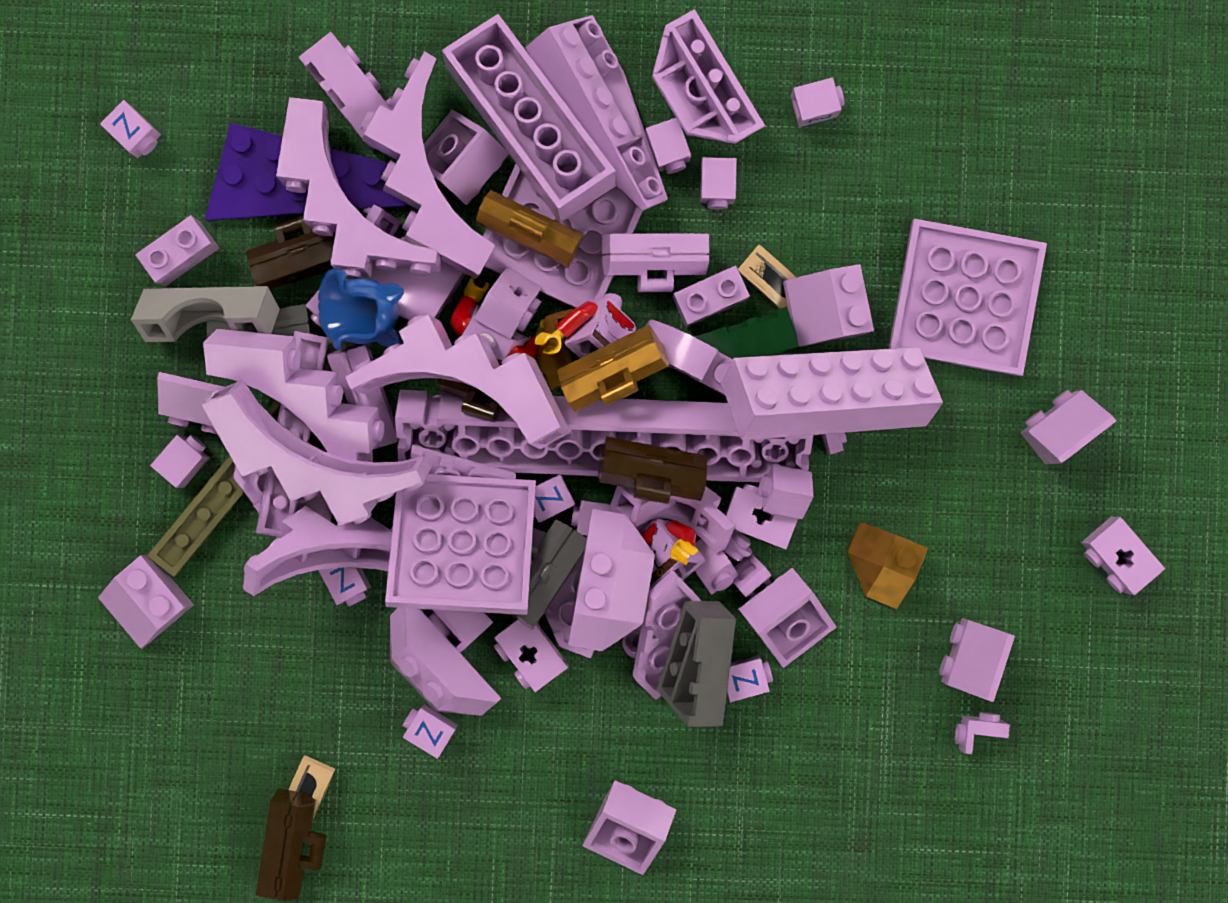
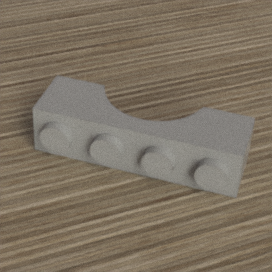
M268 286L143 289L131 321L145 342H175L192 326L213 320L226 322L230 329L235 331L271 334L280 309Z

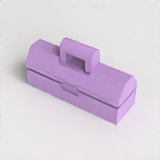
M602 234V254H604L602 256L604 275H637L638 292H672L674 288V275H706L709 264V255H707L709 253V234ZM647 270H663V278H647Z
M355 344L328 354L327 358L331 370L338 373V385L342 386L343 394L345 393L348 404L379 407L380 421L384 422V435L382 440L378 441L372 450L377 449L378 446L383 447L398 442L399 438L396 436L395 419L384 387L363 395L350 389L345 378L355 372V367L360 363L369 360L374 361L369 344Z

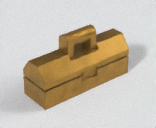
M492 190L485 196L476 218L478 225L567 268L570 267L584 238L582 233Z
M649 324L557 371L565 398L572 410L576 412L600 399L608 406L638 391L637 381L668 367L669 362L663 344Z

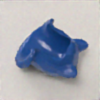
M333 268L325 274L318 293L319 323L322 325L327 338L332 341L335 350H342V343L344 341L355 344H369L376 341L386 347L400 344V337L393 328L399 318L398 301L404 294L403 288L397 284H382L372 279H346L347 272L342 269Z

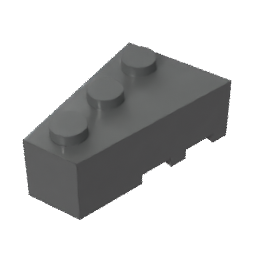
M684 602L656 689L687 727L723 726L736 618L720 602Z

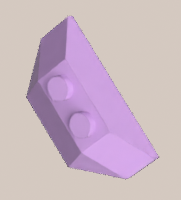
M695 9L667 24L663 32L652 78L685 133L691 136L736 144L764 128L765 124Z
M592 509L568 641L569 646L603 651L643 624L655 554L626 514Z
M397 608L390 615V662L435 712L482 716L501 699L420 609Z

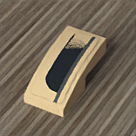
M758 245L738 268V271L744 279L762 293L761 295L777 309L786 306L788 308L783 281L796 277L761 245Z
M305 755L289 790L297 791V794L299 792L306 793L316 799L314 820L319 805L331 782L335 768Z

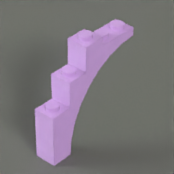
M424 51L420 61L415 58L411 61L404 75L409 78L404 90L396 89L388 105L393 108V111L382 105H379L375 113L369 110L360 129L365 131L362 141L398 160L397 163L390 160L381 179L386 181L383 189L384 192L419 210L418 213L411 210L402 229L407 231L404 241L413 245L438 250L443 262L476 279L480 275L495 244L472 230L453 211L439 190L427 163L422 139V104L425 88L437 58Z
M289 97L276 177L289 191L305 193L306 189H308L303 220L312 229L313 233L321 236H333V232H336L331 258L332 267L347 272L346 279H360L361 276L371 277L373 264H376V268L386 271H395L396 267L410 268V272L419 275H430V271L440 272L442 258L438 250L413 245L385 233L365 219L349 202L339 185L332 165L328 140L330 112L324 102Z
M429 314L412 318L407 323L408 326L399 331L404 344H395L388 347L384 351L383 356L374 361L369 360L360 363L355 367V372L345 377L350 389L363 395L385 385L409 379L441 378L465 383L481 390L497 401L517 423L528 443L538 449H542L571 433L534 358L526 353H515L506 357L502 361L503 365L500 366L488 340L476 333L459 337L455 340V345L452 346L441 321Z
M216 329L203 342L207 375L232 379L237 382L244 380L246 385L258 389L282 403L308 426L321 441L328 453L350 460L373 462L372 449L378 441L382 440L384 435V422L380 421L379 407L341 403L343 389L342 386L338 385L337 372L299 368L301 354L296 349L295 336Z
M244 380L214 391L202 404L204 411L242 477L253 472L256 475H262L273 469L290 501L301 497L309 500L322 493L339 526L349 522H353V524L362 523L371 517V512L377 502L387 500L395 492L402 489L409 492L419 488L425 483L424 479L432 468L426 455L399 462L374 463L350 460L322 451L299 439L280 425L258 403Z
M304 506L296 513L289 514L283 520L280 526L281 538L275 539L266 550L259 555L252 556L247 561L244 567L243 589L255 596L274 583L297 574L328 568L356 567L388 571L393 526L391 529H388L371 517L359 524L349 522L336 526L315 511Z

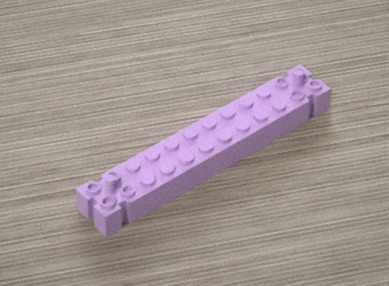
M400 390L395 415L396 436L399 438L397 447L398 462L411 459L412 445L514 473L598 476V461L606 436L707 455L706 480L760 482L763 476L767 477L772 464L808 471L809 455H811L813 435L741 440L729 404L714 402L620 399L606 406L603 400L600 399L574 412L564 396H553L571 433L542 449H538L528 443L517 423L507 412L501 411L497 420L490 422L462 412L461 407L465 399L446 392H441V395H434L432 398H428L427 391ZM480 400L477 401L478 403L491 406V404Z

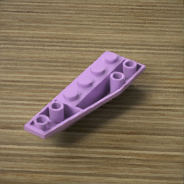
M590 15L548 27L525 48L532 60L615 169L616 185L642 210L668 200L625 73L594 16Z

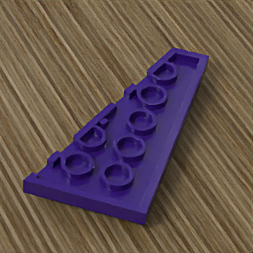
M230 123L205 217L207 222L226 219L242 220L254 217L304 215L308 189H306L305 193L289 191L276 177L283 136ZM330 148L331 161L339 185L349 202L357 210H364L368 207L372 208L373 205L382 209L412 207L383 191L386 181L382 180L381 177L388 165L387 162Z

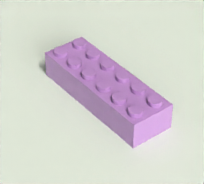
M499 14L442 50L446 69L560 223L616 186L615 169Z
M920 347L734 358L721 382L741 440L923 427L929 424L943 403Z

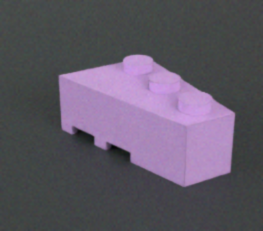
M332 32L328 33L299 56V59L362 139L365 131L360 129L369 110L375 113L379 105H382L393 111V108L388 106L391 98L385 101L381 97L378 90L382 87L370 72L364 75L357 66L361 62L349 45L343 48ZM367 144L371 151L375 149L374 147Z

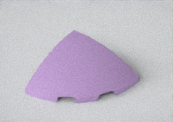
M443 261L440 272L430 271V275L414 274L409 271L410 268L396 267L395 271H386L376 268V264H373L371 277L361 276L360 279H372L382 284L393 283L403 288L404 294L398 301L399 316L410 321L416 316L428 314L438 319L445 305H448L465 273Z

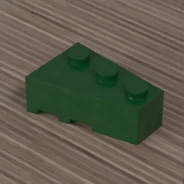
M787 306L777 309L776 313L759 318L756 316L747 319L746 322L723 327L695 337L718 349V352L731 359L788 355L789 352L799 347Z

